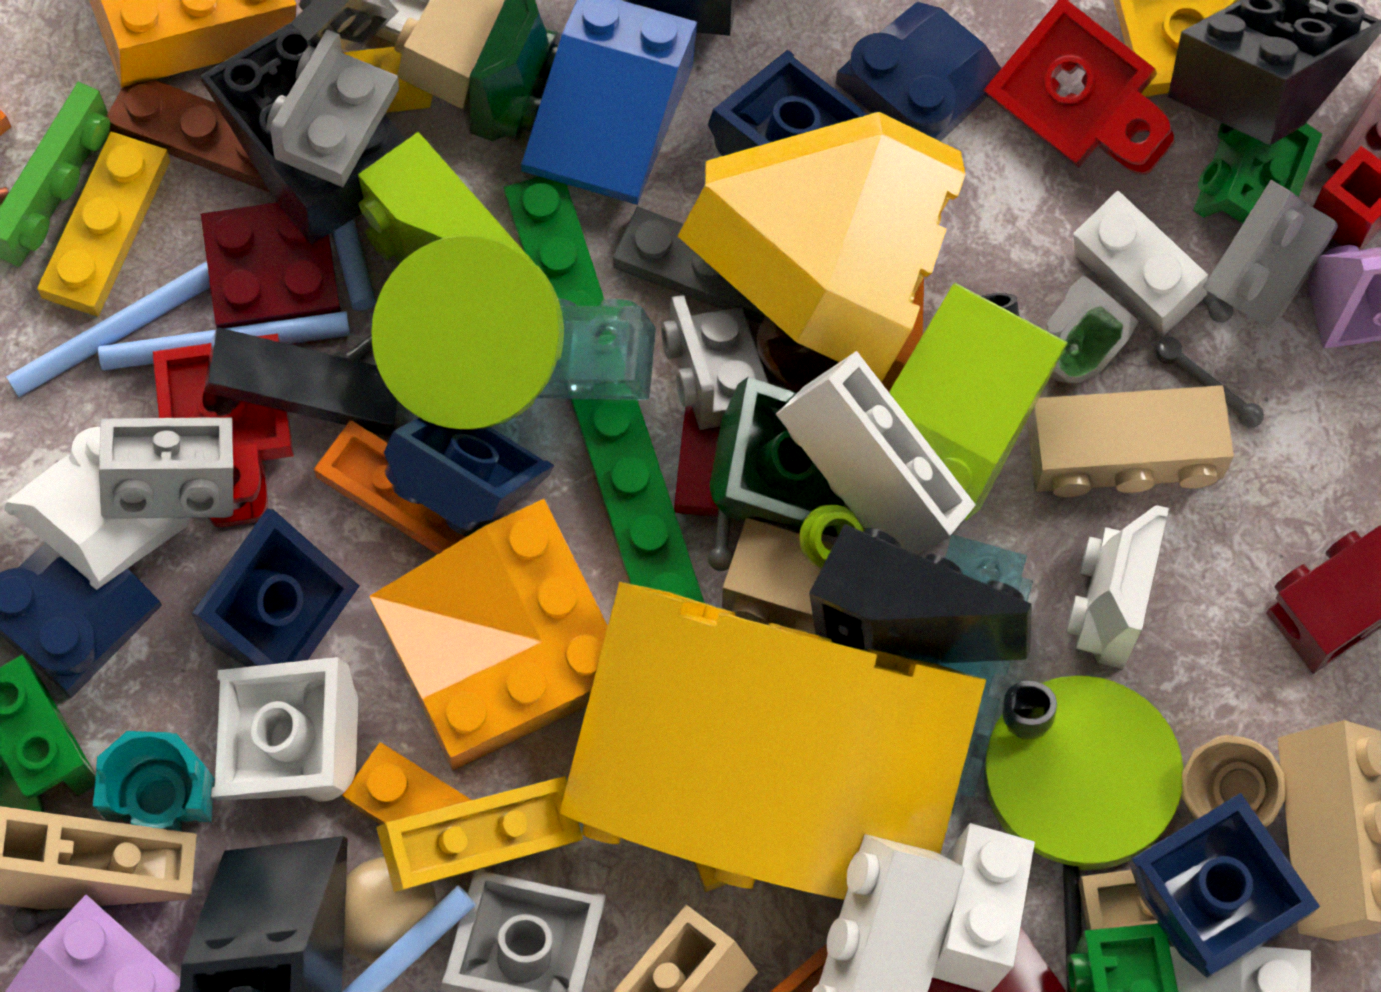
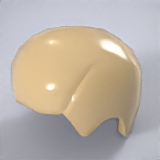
M1224 735L1216 737L1193 751L1182 772V799L1195 820L1241 793L1265 828L1274 822L1285 801V779L1283 769L1269 749L1248 738Z
M384 857L363 862L351 870L346 876L344 948L348 954L374 963L436 906L435 888L432 883L394 892Z

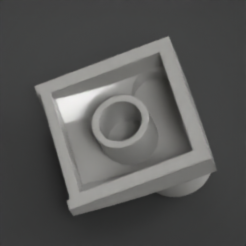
M484 868L475 870L468 895L476 906L460 919L442 982V992H584L606 902V895L600 893L591 895L485 872Z

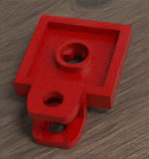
M1058 0L984 89L989 98L1078 168L1099 145L1102 151L1127 170L1136 174L1147 175L1175 143V136L1167 116L1158 106L1141 94L1156 77V68L1068 0ZM1078 68L1085 72L1081 80L1085 88L1078 95L1070 93L1066 97L1057 94L1061 85L1056 77L1062 70L1068 74L1074 73ZM1137 133H1150L1146 140L1139 143L1132 142V138Z
M278 333L257 336L280 342ZM212 343L153 351L159 418H232L233 503L246 502V504L239 509H233V515L230 517H211L209 520L218 528L258 522L268 508V490L263 461L294 456L289 412L239 401L238 406L226 415L220 416L216 412H208L206 410L207 406L217 403V395L203 392Z

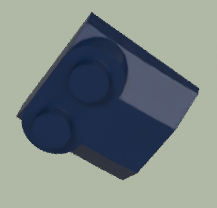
M916 2L881 32L864 36L855 44L850 60L837 71L836 84L870 113L880 112L941 142L988 97L984 89L1001 70V67L986 44L940 7Z
M787 49L713 108L708 127L714 136L718 152L725 156L868 114L794 58V54Z
M420 417L393 431L384 451L388 461L385 475L391 482L394 492L404 500L423 504L445 518L446 524L453 531L463 536H469L482 527L503 518L506 510L543 482L550 475L554 464L547 460L544 461L491 427L475 430L453 429L435 425Z
M46 542L18 568H11L0 572V636L71 698L162 606L157 597L129 569L124 570L96 590L90 585L89 579Z
M1241 793L1129 861V866L1143 902L1180 956L1207 979L1265 943L1278 939L1288 929L1306 919L1321 907Z

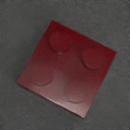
M277 202L200 214L216 328L224 329L341 312L329 234L311 245Z

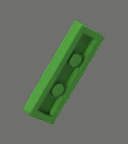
M79 81L76 83L0 206V259L20 267L30 250L35 251L42 245L49 230V219L60 201L69 199L74 193L79 182L80 168L91 150L97 151L105 142L110 129V119L106 117L108 112L99 90Z

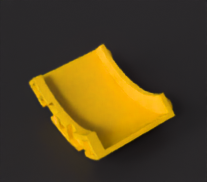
M619 582L559 814L584 824L582 835L587 838L619 845L621 839H625L660 852L716 868L714 878L732 886L753 889L757 879L796 890L844 900L848 890V867L854 855L860 850L864 834L941 854L986 679L941 664L868 648V651L832 643L830 638L774 623L765 625L736 617L735 612L671 592Z

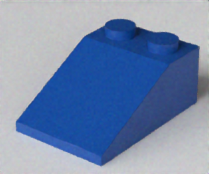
M577 0L561 35L521 163V171L638 205L693 69L697 22L622 0Z

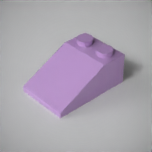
M1345 245L1333 248L1319 256L1307 280V285L1323 349L1381 341V247L1359 250L1357 246Z
M85 895L35 948L5 992H180V978L90 897Z

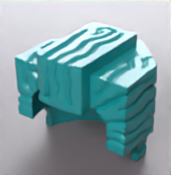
M126 731L97 756L93 807L100 812V815L106 821L123 820L130 822L131 825L182 832V822H193L194 820L198 822H212L214 798L211 797L212 787H215V778L177 733Z

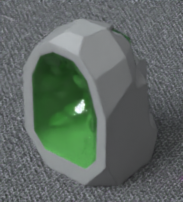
M1085 275L1069 288L1065 300L1046 323L1047 332L1068 342L1051 374V377L1059 382L1081 383L1100 374L1126 344L1139 322Z

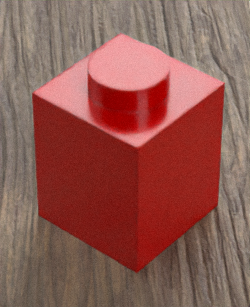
M1362 145L1322 186L1313 208L1337 222L1338 228L1332 239L1341 246L1354 245L1359 250H1362L1381 230V160Z

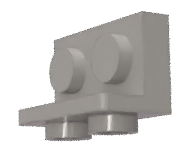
M326 30L317 47L309 46L303 53L296 71V82L288 96L280 95L269 112L267 130L271 131L274 158L344 187L399 90L398 76L342 53L340 34Z
M1270 180L1203 289L1267 328H1274L1315 265L1318 257L1333 237L1338 224L1332 218L1306 204L1290 190Z
M684 295L671 297L670 321L661 323V338L667 359L676 358L680 368L676 370V383L680 402L683 407L692 406L699 430L720 427L722 417L738 383L747 377L768 383L743 308L691 316Z
M232 418L100 419L99 483L101 516L105 519L211 518L232 516Z

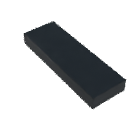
M217 327L213 335L203 392L342 425H347L349 421H354L368 431L389 435L393 429L398 400L389 391L377 365Z

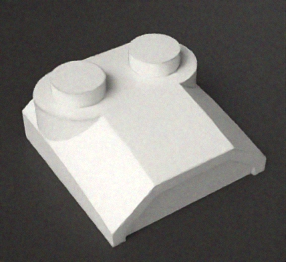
M100 427L89 428L79 433L73 441L70 454L6 502L4 509L9 515H15L89 579L90 585L96 590L185 529L189 518L105 519L101 516L99 483Z
M1156 505L1121 531L1105 527L1101 539L1090 536L1088 538L1080 574L1091 576L1086 598L1075 595L1066 633L1077 635L1076 649L1093 653L1099 664L1123 669L1142 631L1169 508Z
M338 657L218 670L217 680L220 681L215 787H212V798L216 800L306 796L312 800L323 802L339 797L348 789L356 772L358 696L354 688L349 665Z

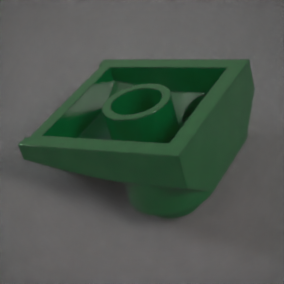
M505 0L469 76L471 134L490 141H495L503 136L518 140L524 130L532 131L542 99L540 94L546 80H548L560 42V33L544 26L535 0Z
M747 377L737 384L722 417L710 479L712 499L719 510L728 517L736 520H746V518L752 519L758 516L801 528L805 518L818 507L824 505L844 507L845 502L832 491L827 479L803 448L794 442L788 429L776 415L797 393L751 377ZM831 525L822 532L825 535L838 537L836 529Z

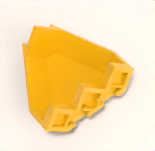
M877 112L705 161V185L677 237L794 341L838 362H841L857 351L882 382L913 330L920 309L919 306L913 304L915 292L923 278H927L932 274L947 230L939 225L941 213L949 199L954 200L958 197L966 175L962 153L887 115Z

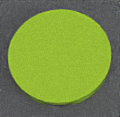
M469 235L452 236L436 240L417 249L405 258L391 273L375 305L371 330L372 347L376 365L383 381L394 397L410 412L438 426L464 430L484 429L516 418L535 403L534 400L541 394L549 382L557 361L561 359L564 342V321L561 306L552 284L539 266H536L529 258L511 246L490 238Z
M1066 676L1042 682V684L1052 690L1057 700L1055 721L1044 736L1032 740L1017 737L1009 732L1004 722L1003 714L999 717L991 733L984 764V783L993 813L1008 834L1034 841L1033 851L1052 861L1078 866L1079 870L1106 869L1126 863L1159 840L1177 810L1182 795V772L1184 770L1178 741L1162 714L1147 699L1122 684L1093 676Z

